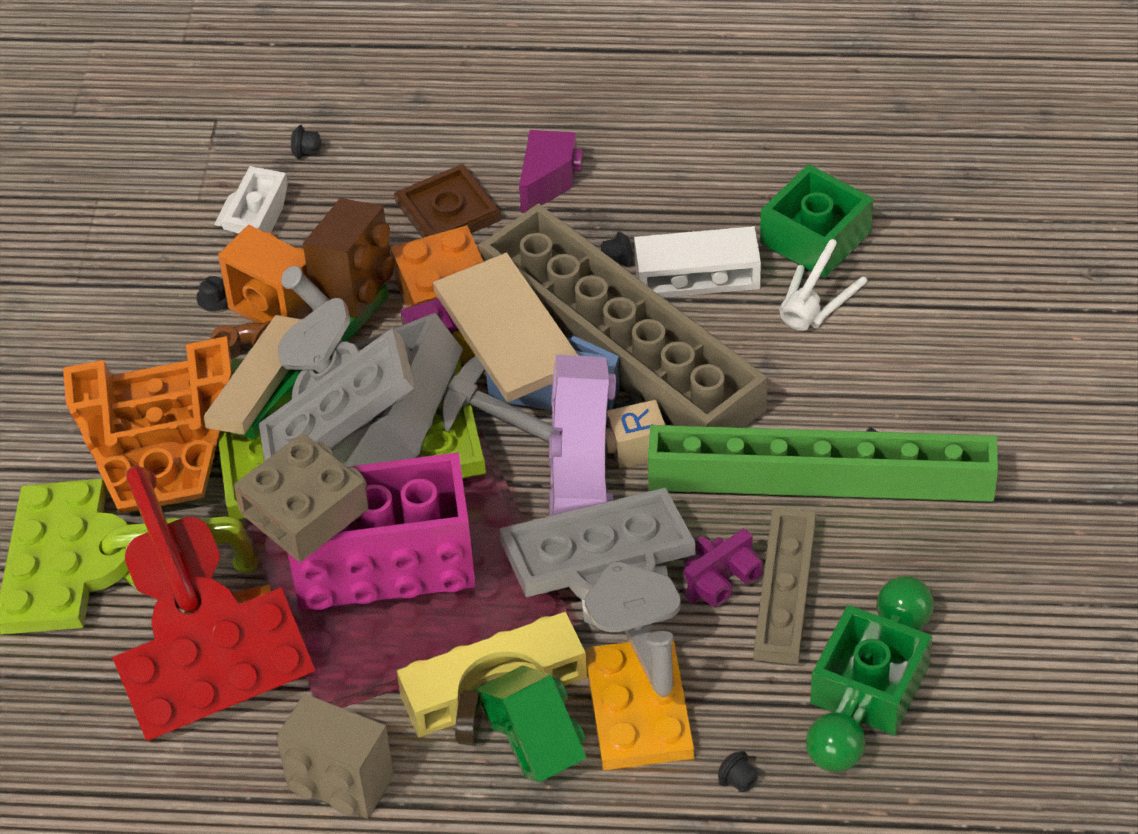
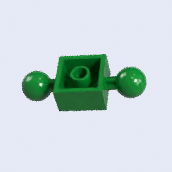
M899 576L884 584L879 591L876 601L878 615L847 604L812 671L810 704L833 713L822 715L811 724L806 735V749L810 759L825 771L843 772L852 768L860 761L865 749V736L860 723L895 736L929 668L932 635L919 630L932 617L934 599L927 585L915 577Z

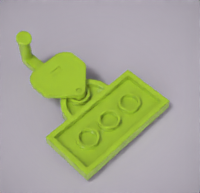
M103 478L21 486L0 591V635L84 628L90 592L105 589L122 578L136 589L125 563V551L131 540L148 531L145 523L127 525L124 519L112 513H104L108 489ZM233 517L201 518L209 526L216 544L230 543L235 554L232 560L235 570L241 573H250L257 568L258 558L254 554L253 546L243 524L238 519ZM180 518L166 519L167 523H171Z

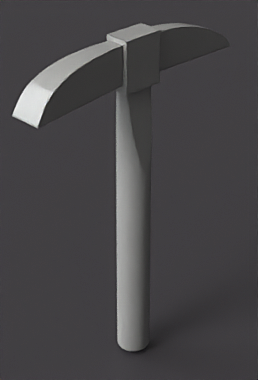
M477 356L469 360L457 376L454 375L446 389L441 416L443 426L447 432H449L463 405L468 406L470 403L548 442L550 433H558V431L552 430L551 424L476 390L477 382L486 371Z

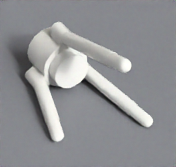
M834 239L828 242L806 283L800 289L799 286L805 267L798 265L786 298L779 307L782 320L793 329L804 331L810 325L818 329L829 314L867 283L866 277L859 278L820 310V297L812 289L837 244Z

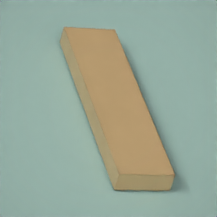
M275 315L205 413L204 421L206 428L245 435L289 371L280 363L278 345L283 335L302 319Z

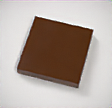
M464 164L394 192L395 202L422 238L466 225L472 234L501 221L500 210Z

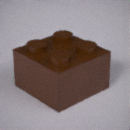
M339 198L303 242L308 279L330 300L334 298L342 299L347 304L349 315L352 318H358L365 307L373 302L376 293L385 281L392 277L394 271V259L390 255L388 241L390 228L386 223L384 206Z

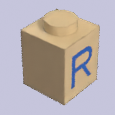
M656 400L607 411L605 450L607 454H614L619 469L648 463L650 425H665Z

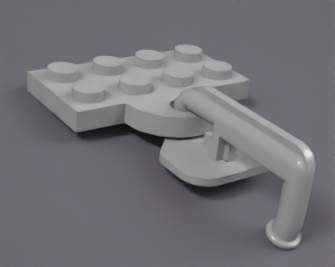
M291 266L284 271L281 278L282 285L287 289L295 291L313 309V312L291 327L283 335L278 345L281 365L285 369L302 371L293 386L292 400L259 423L264 461L302 432L317 444L322 442L330 450H333L341 440L358 428L367 426L376 415L393 403L402 401L415 388L403 337L392 327L362 350L355 344L346 341L342 342V336L350 323L347 304L340 298L330 300L303 275L302 270L297 266Z
M666 488L499 529L500 542L526 597L570 587L577 597L585 600V607L597 628L606 632L625 631L653 690L661 698L669 696L673 688L671 643L674 637L668 631L651 633L647 625L674 617L680 610L681 601L672 580L665 575L656 573L655 565L695 555V541Z

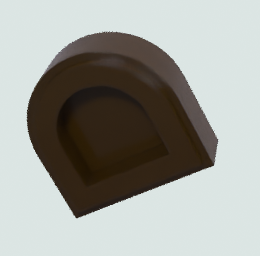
M463 690V693L460 694L457 710L455 738L458 744L475 746L482 719L479 692Z

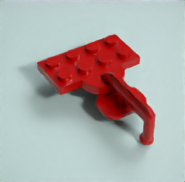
M137 465L130 467L126 472V479L148 532L135 537L128 544L125 551V563L136 589L145 595L157 599L151 620L154 640L113 656L112 659L145 740L149 741L315 672L316 668L283 588L280 587L240 604L229 588L212 579L220 561V552L209 526L196 517H183L167 523L154 491L157 484L154 472ZM179 609H182L186 612H196L193 614H185L181 612Z

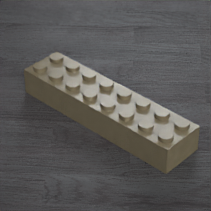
M539 203L479 244V252L483 261L508 253L566 338L571 339L575 336L618 355L620 387L629 395L634 393L641 397L643 402L656 400L663 421L667 425L744 428L767 410L768 377Z

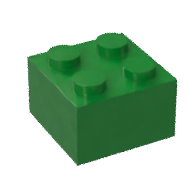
M807 164L761 209L760 243L812 271L831 239L836 240L837 244L820 274L821 277L826 278L872 232L874 198Z

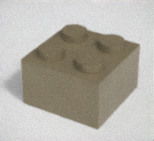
M303 693L276 736L287 787L300 797L307 799L314 797L327 802L340 813L346 815L354 813L369 819L394 777L386 725Z

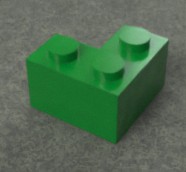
M522 665L475 689L476 692H479L481 705L492 730L507 736L524 777L540 783L587 758L581 745L586 741L583 730L574 718L570 719L564 705L568 701L567 693L556 676L552 677L549 673Z

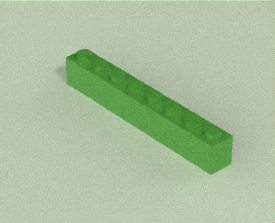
M650 425L648 448L649 491L666 488L667 491L990 502H994L998 475L997 435Z

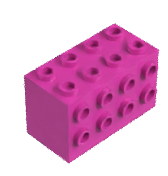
M459 452L349 466L357 469L366 481L367 488L365 491L368 510L301 563L288 553L299 611L307 609L322 610L330 606L353 603L367 604L376 600L399 597L412 598L421 594L444 591L457 592L462 589L475 588L469 522Z

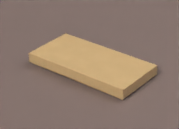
M508 253L433 282L434 293L507 403L553 384L555 355L578 356Z

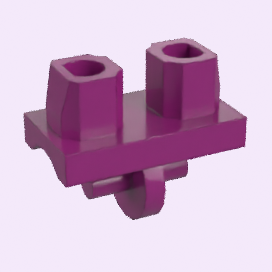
M743 528L725 541L721 537H717L710 542L702 535L693 538L695 541V555L685 559L687 567L684 569V576L688 587L684 590V596L692 604L702 598L714 608H717L727 601L732 594V584L727 581L728 578L736 575L744 584L749 585L760 578L763 573V562L752 550L753 536Z

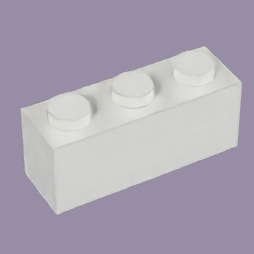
M755 226L634 237L637 278L663 298L760 289L761 261Z

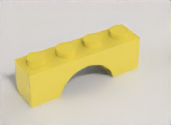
M566 612L554 616L541 617L523 627L511 631L498 632L491 638L468 646L455 647L448 653L428 660H418L405 668L396 670L400 696L418 738L456 725L459 699L463 690L473 691L481 684L496 679L522 665L549 673L552 677L556 676L563 686L586 679V652Z

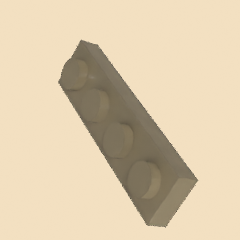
M781 508L772 509L754 644L755 661L799 664L816 512Z

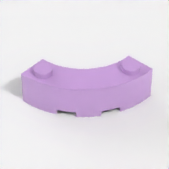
M555 355L551 406H553L552 430L558 431V433L549 434V468H551L549 516L613 501V493H606L605 428L607 399L614 400L616 377L615 374L608 373L606 357Z

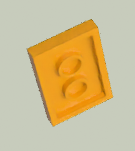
M674 640L671 643L673 688L669 696L662 698L653 690L630 642L584 648L603 771L694 759L693 741Z

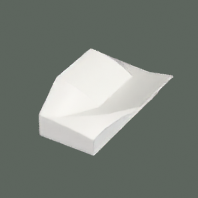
M249 166L238 190L228 196L214 225L239 234L249 224L263 232L271 233L284 206L288 186L286 173Z

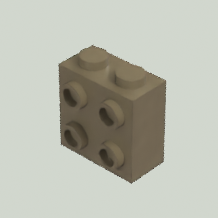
M303 432L234 484L240 513L300 563L368 510L365 491L367 484L361 473L354 467L347 468L335 458L327 445L322 442L317 444Z

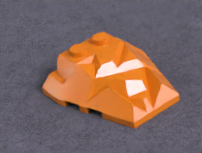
M227 336L186 344L188 361L112 375L104 360L63 367L66 405L82 433L81 436L90 450L120 514L139 510L126 479L127 470L136 465L154 472L157 478L154 491L160 506L205 497L220 430L206 428L204 415L233 376Z

